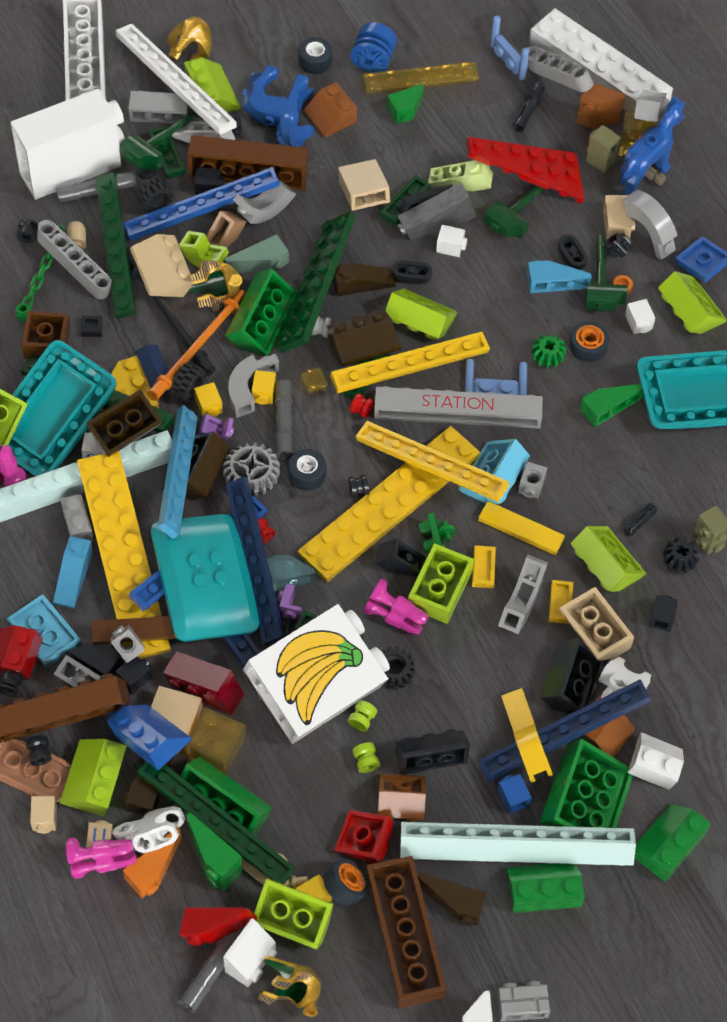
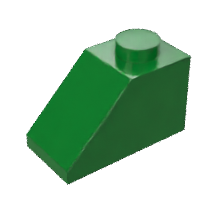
M423 84L388 95L387 109L396 124L407 122L415 117L423 100Z

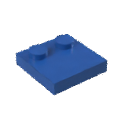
M702 236L675 257V263L706 283L727 266V252Z

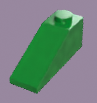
M641 384L603 388L593 393L589 392L582 398L580 411L594 427H597L642 399L644 395Z

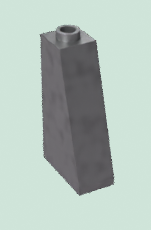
M459 183L400 214L398 218L401 223L398 226L403 235L407 234L409 239L413 240L441 230L442 225L451 227L474 219L477 215L463 184Z

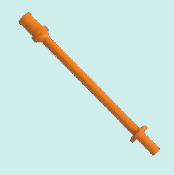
M240 290L233 299L226 298L224 300L225 308L168 373L160 375L153 387L147 391L149 398L157 401L166 390L171 388L172 380L177 375V372L181 370V367L194 356L230 313L236 314L239 303L246 294L245 291Z

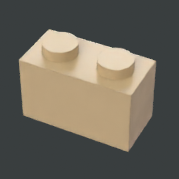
M605 195L603 213L606 239H609L615 233L620 235L624 233L630 239L631 231L635 230V219L627 216L623 201L629 195Z

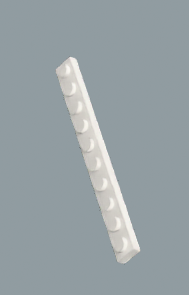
M133 24L116 30V37L219 135L236 128V121Z

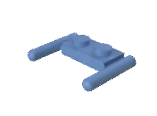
M494 16L490 46L494 48L495 54L505 62L508 69H511L515 75L518 74L520 80H525L529 49L523 48L520 56L502 35L499 36L501 18Z
M467 359L465 391L527 395V363L521 362L519 364V382L515 380L480 378L474 380V360Z

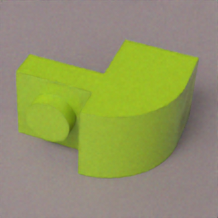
M188 231L179 244L186 259L199 268L202 261L224 262V258L229 254L227 247L211 245L205 233Z

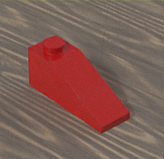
M185 908L179 935L185 938L188 944L193 946H201V943L211 944L246 927L251 919L257 922L258 917L247 908Z

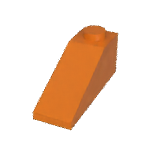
M178 827L176 830L179 836L174 843L144 853L137 859V862L123 870L124 879L141 898H144L146 895L150 896L158 890L182 839L181 830ZM169 833V834H168L166 837H164V838H170V837H172V833Z

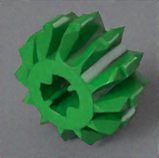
M549 333L548 337L542 334L539 339H535L531 348L533 361H538L539 366L545 364L547 369L550 365L556 368L558 363L564 361V356L566 355L564 341H559V336L552 337L551 333Z

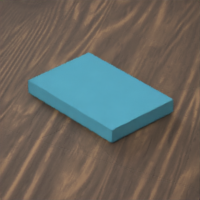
M43 594L7 618L10 626L17 625L34 629L41 635L43 641L37 658L45 668L68 654L73 648L82 644L78 635Z

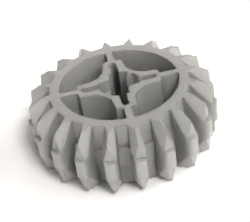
M246 442L245 447H241L238 444L237 450L231 449L230 455H226L225 462L223 463V476L226 483L241 478L240 476L248 478L251 493H254L257 497L258 492L265 494L266 489L271 490L273 484L277 483V477L280 475V463L277 461L276 454H272L271 448L265 450L264 444L257 447L256 442L253 446H249Z

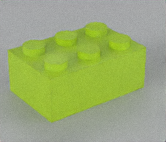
M434 543L408 596V600L428 614L429 617L448 624L473 572L474 559Z

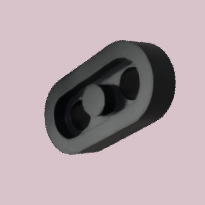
M563 235L558 242V250L569 267L578 270L584 269L588 260L586 252L576 237Z
M399 260L393 264L392 275L398 281L424 284L431 280L432 268L429 264L423 262Z

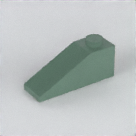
M276 234L224 258V263L233 266L238 273L261 272L271 268L275 270L289 263V251Z

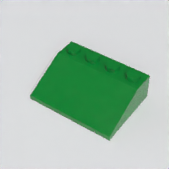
M583 739L567 743L539 824L542 826L616 828L633 775L628 773L629 767Z

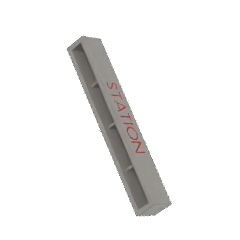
M383 386L376 387L374 419L540 429L543 396Z

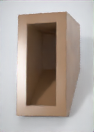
M220 211L206 237L211 245L229 247L238 239L247 221L233 211Z

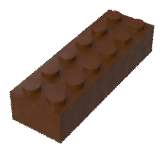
M191 135L188 149L189 178L195 179L197 167L221 170V178H224V182L231 183L273 167L278 180L284 182L291 190L306 191L309 174V148Z
M106 674L100 676V680L95 682L84 680L78 682L77 687L63 686L57 688L55 693L41 692L35 694L34 698L30 700L19 698L13 700L12 705L4 706V704H0V742L18 739L116 712L123 706H132L126 681L118 676H113V674Z
M413 856L367 865L366 876L369 882V890L398 1009L445 999L447 989Z

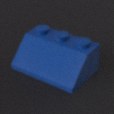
M149 705L123 706L107 721L117 739L157 770L164 766L192 740L189 735Z

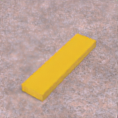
M487 501L478 518V521L555 556L565 539V535L490 501Z

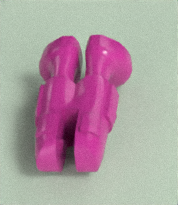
M0 443V484L3 481L4 487L26 480L25 471L18 467L11 447L8 445L1 447Z
M382 578L363 610L367 615L376 614L385 617L386 623L417 635L423 629L422 624H425L429 618L428 614L403 596L392 597L387 592V581ZM379 602L390 606L391 609L382 606Z
M74 837L68 838L66 841L68 864H71V874L75 879L83 878L86 873L93 870L104 873L116 870L117 868H125L137 862L132 840L130 839L97 840L92 843L91 847H81L79 841ZM89 858H93V859H94V860H91V861H85L86 859H89Z

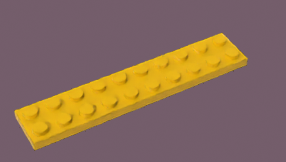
M452 426L427 445V447L469 465L480 455V451ZM406 462L370 491L368 495H365L300 548L298 556L328 583L450 481Z
M118 451L109 458L106 454L77 460L116 619L161 617L158 601L143 612L128 597L130 592L151 577V572L120 452ZM168 640L142 641L145 645V651L140 653L138 657L142 659L170 652ZM124 642L123 646H130L133 642Z

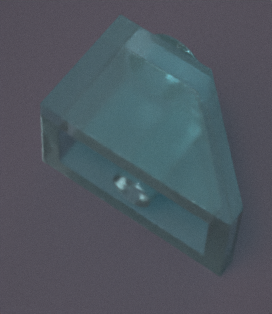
M289 554L274 555L271 558H267L274 591L285 589L286 583L295 585V587L315 583V569Z

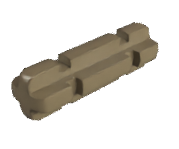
M650 166L645 177L650 180L654 179V182L661 186L666 180V175L661 172L657 173L658 170Z

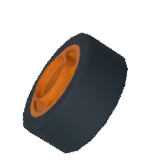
M587 321L577 324L571 333L570 350L580 360L587 362L599 360L606 354L609 344V333L605 327L596 322Z
M349 859L337 860L324 873L323 881L326 890L335 901L342 905H355L369 891V882L366 874L358 864Z

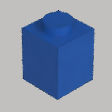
M520 774L514 777L513 775H508L501 779L497 791L508 814L530 806L532 797Z

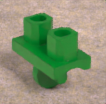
M434 513L427 514L429 520L419 523L420 532L423 537L431 534L433 536L432 539L423 541L427 554L430 553L434 543L445 547L444 538L446 542H451V536L456 533L455 526L448 525L447 521H442L441 527L440 521L435 518Z

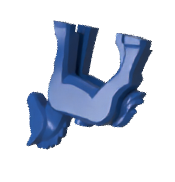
M267 65L263 73L252 72L249 87L247 90L243 89V93H241L243 97L241 103L244 111L249 113L251 118L258 122L264 123L267 126H276V137H278L277 142L279 144L302 147L301 145L305 140L314 135L313 126H298L299 112L302 105L314 94L315 88L307 87L309 78L297 74L287 98L265 94L266 86L271 81L277 79L279 75V70L276 67Z
M677 96L673 97L668 103L658 125L651 127L627 150L624 163L620 169L622 174L620 183L625 186L622 195H630L637 190L641 180L652 164L655 163L658 172L663 174L670 169L668 159L673 146V127L681 123L684 118L683 109L685 102L678 101Z

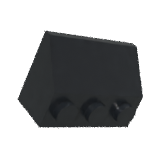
M579 638L558 641L540 699L552 709L571 714L591 704L605 661L597 660L586 644Z
M450 729L436 735L428 733L414 739L411 737L402 738L396 742L395 748L400 774L406 775L467 764L470 742L463 730L456 731L455 729Z

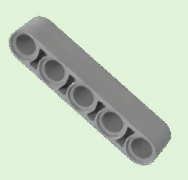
M528 47L529 58L527 67L531 72L579 92H586L593 87V80L585 66L539 47Z
M51 220L41 221L38 225L37 241L95 298H107L110 293L111 278Z

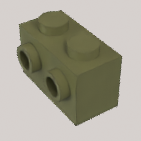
M602 125L597 130H593L588 138L590 141L586 150V161L605 173L616 162L621 137Z
M717 506L698 516L692 535L697 546L704 550L707 555L712 552L717 553L725 547L727 540V518Z

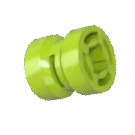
M359 700L355 705V712L350 714L348 718V723L353 728L366 732L370 727V720L375 718L377 714V709L372 704Z
M371 742L362 743L353 749L354 757L358 759L357 767L360 773L372 772L381 765L379 758L375 756V746Z

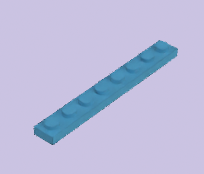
M184 405L177 409L158 527L172 539L179 536L198 419L195 413Z

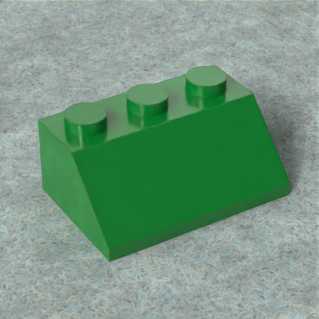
M670 804L636 843L634 858L666 882L707 834L711 823L691 808Z
M549 863L506 867L512 913L582 907L585 897L582 878L577 864Z

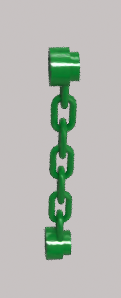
M57 225L66 234V228L62 225ZM49 252L44 254L41 259L40 270L30 283L31 289L29 294L23 298L22 303L15 309L16 318L21 322H26L27 312L32 311L34 294L36 290L40 289L44 281L43 275L45 270L51 266L54 259ZM46 257L50 260L47 266L46 263H43ZM36 278L38 281H40L38 286L34 284ZM26 299L30 302L29 305L25 304Z

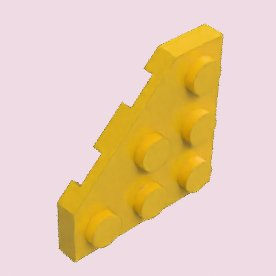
M138 356L118 361L111 373L117 382L115 390L131 396L141 389L149 403L159 408L158 402L149 398L147 391L151 388ZM101 409L98 415L105 412L106 410Z

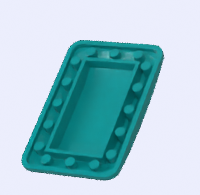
M53 341L47 347L12 394V396L27 403V407L8 446L11 447L17 464L34 476L53 471L60 466L87 431L86 423L97 417L117 384L112 374L63 341Z
M727 350L648 356L639 359L637 372L649 419L654 427L659 429H684L727 425Z
M227 514L182 518L179 536L174 539L158 527V522H155L151 528V537L175 637L180 641H194L255 632L259 626V617L245 555L234 519Z

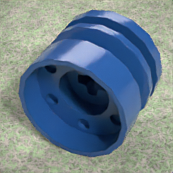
M369 22L362 25L351 50L350 58L353 64L358 69L371 74H380L386 71L397 44V37L384 24Z

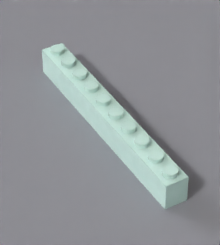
M168 430L135 441L119 451L126 478L169 462L172 439ZM75 462L1 488L0 522L59 502L62 498L85 493L78 463Z
M401 822L400 858L413 856V859L623 866L634 865L636 842L634 829Z

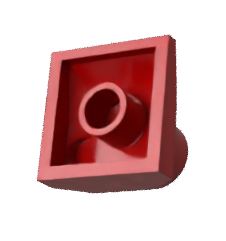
M349 810L334 852L364 859L368 864L381 862L385 857L393 835V820L390 816Z

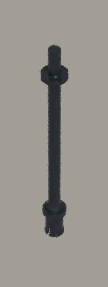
M129 254V265L133 269L131 276L134 279L139 278L144 284L133 255ZM152 296L189 349L194 343L162 296ZM198 350L191 360L194 364L205 369L206 377L211 376L216 371V368L207 358L206 351Z

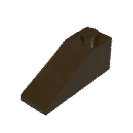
M350 263L338 265L333 276L337 297L396 287L392 268Z
M174 756L165 764L169 768H171ZM138 776L132 782L130 789H126L123 802L126 804L127 811L144 816L146 813L156 810L161 793Z
M422 872L418 873L420 887L454 919L459 920V923L466 926L478 925L487 892Z

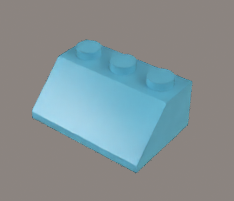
M516 439L488 441L472 466L507 480L509 488L499 502L462 486L458 489L460 492L485 504L487 501L501 504L506 499L511 487L515 484L530 455Z

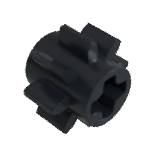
M615 233L609 237L607 241L609 246L606 249L615 258L617 256L624 257L630 252L631 247L629 244L632 241L624 233L621 235Z

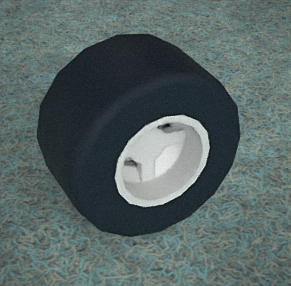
M320 37L305 39L298 49V59L301 68L312 74H321L327 71L332 64L333 51L331 44Z
M303 449L294 453L288 464L290 482L296 488L305 491L320 487L326 477L324 457L319 452L311 449Z

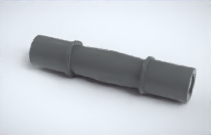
M133 171L116 174L118 190L136 187ZM96 180L80 184L76 182L75 184L56 188L59 204L77 199L81 200L82 197L98 195Z
M279 380L275 383L274 401L277 430L275 434L276 456L279 459H290L293 455L294 438L291 409L293 405L292 383L289 380Z
M244 928L221 938L216 943L217 947L205 961L196 978L191 980V984L178 1001L186 1010L194 1013L206 994L210 992L209 988L224 968V955Z

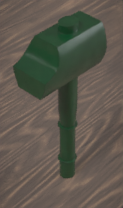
M188 114L180 118L179 121L147 141L136 134L128 136L120 144V155L128 163H132L139 169L159 170L163 165L164 155L154 147L169 136H172L173 133L182 127L187 126V124L194 120V116Z
M534 187L510 207H507L501 201H497L485 212L483 222L505 238L517 237L521 239L528 232L530 222L517 213L527 206L531 200H534L544 188Z
M599 235L596 245V283H587L585 309L601 312L615 311L618 306L625 304L628 287L627 285L606 284L605 236Z

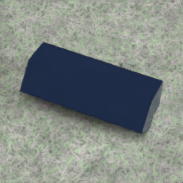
M145 345L138 349L136 354L150 388H152L157 382V378L160 375H166L168 369L158 345ZM171 387L169 390H166L164 393H170L173 387Z

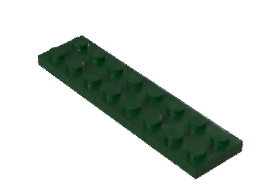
M353 212L341 214L323 223L320 236L315 242V249L309 258L310 262L303 273V280L297 289L298 293L291 304V311L285 320L284 329L278 338L279 342L276 349L281 353L309 342L354 224L356 215Z

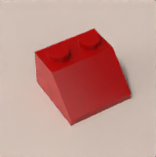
M17 625L1 628L0 673L5 670L12 671L21 675L23 679L29 680L43 641L37 630Z

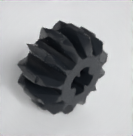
M677 537L673 542L669 541L662 553L664 564H669L668 570L676 569V574L680 570L686 574L689 569H695L700 559L698 555L699 548L694 547V541L686 542V537L682 541Z

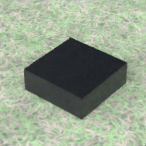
M82 316L81 337H102V316Z

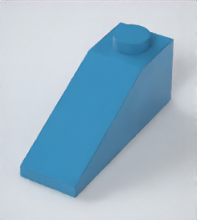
M548 260L528 262L526 273L530 293L586 289V285L591 282L592 277L591 273Z
M69 537L63 555L53 605L75 609L93 555L91 540Z

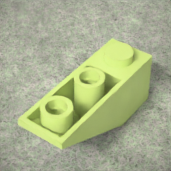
M473 160L431 168L428 183L431 186L437 187L449 184L455 186L462 183L466 191L474 192L491 188L493 172L488 165Z

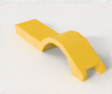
M520 688L502 695L501 697L513 729L515 740L531 783L536 781L534 775L547 771L548 776L553 775L523 689Z

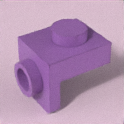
M206 414L202 419L199 434L213 431L225 441L227 438H231L234 432V427H232L234 419L229 417L224 422Z
M286 583L284 591H280L278 596L280 616L290 618L292 621L299 620L302 608L292 605L295 597V585Z

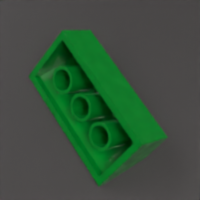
M272 268L256 273L225 336L240 349L263 357L268 356L291 310V304L295 300L297 292Z
M201 757L187 763L180 776L254 835L263 827L273 808Z

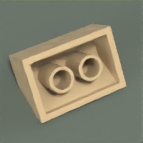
M157 234L130 248L149 296L184 297L193 282L175 235Z
M596 587L559 608L560 612L597 660L614 659L631 649L634 636Z

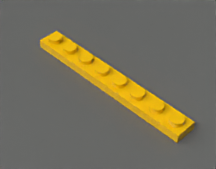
M478 332L332 371L330 377L337 393L485 354L489 352L490 348L483 332Z
M366 421L356 435L357 441L494 501L499 502L509 488L507 480L369 421Z

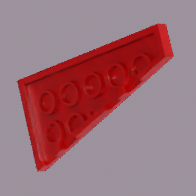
M468 137L466 144L469 158L488 166L496 165L501 167L505 173L513 172L519 175V178L546 190L549 188L559 192V195L573 197L576 199L575 202L580 204L585 200L577 153Z

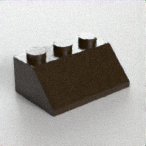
M385 309L376 310L363 316H355L353 319L338 321L327 326L330 347L342 366L401 350L392 319Z
M140 389L86 424L100 448L109 458L162 425L163 422Z
M213 431L195 435L185 498L191 500L206 498L211 492L214 480L219 475L222 463L225 461L230 445Z

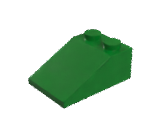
M189 812L186 815L188 833L207 878L206 881L212 888H219L224 893L243 873L242 856Z

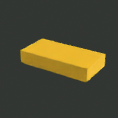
M474 545L472 587L494 588L496 547Z
M552 580L548 622L570 624L559 608L572 601L573 582Z

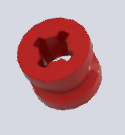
M358 393L351 403L350 412L359 413L362 418L366 419L373 408L374 400L371 398L366 399L362 394Z
M262 518L258 520L263 544H266L274 538L276 532L268 526V521Z

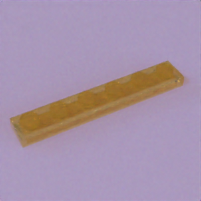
M475 62L363 74L366 94L404 90L419 84H423L424 87L475 82L479 79Z

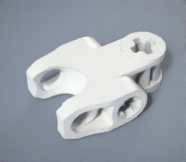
M617 657L606 665L598 680L608 686L603 691L601 698L639 679L642 680L647 689L652 675L646 671L642 674L629 671L624 666L626 660Z
M179 807L160 808L146 813L143 819L126 822L117 826L112 831V834L117 840H132L134 852L137 850L146 853L174 843L179 836L176 828L182 826L185 817ZM173 813L178 816L179 820L172 823L168 822L166 815ZM168 832L172 833V837L164 838V835Z

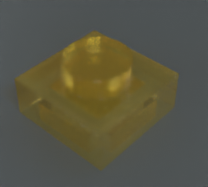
M320 367L301 374V380L308 394L328 388V383Z

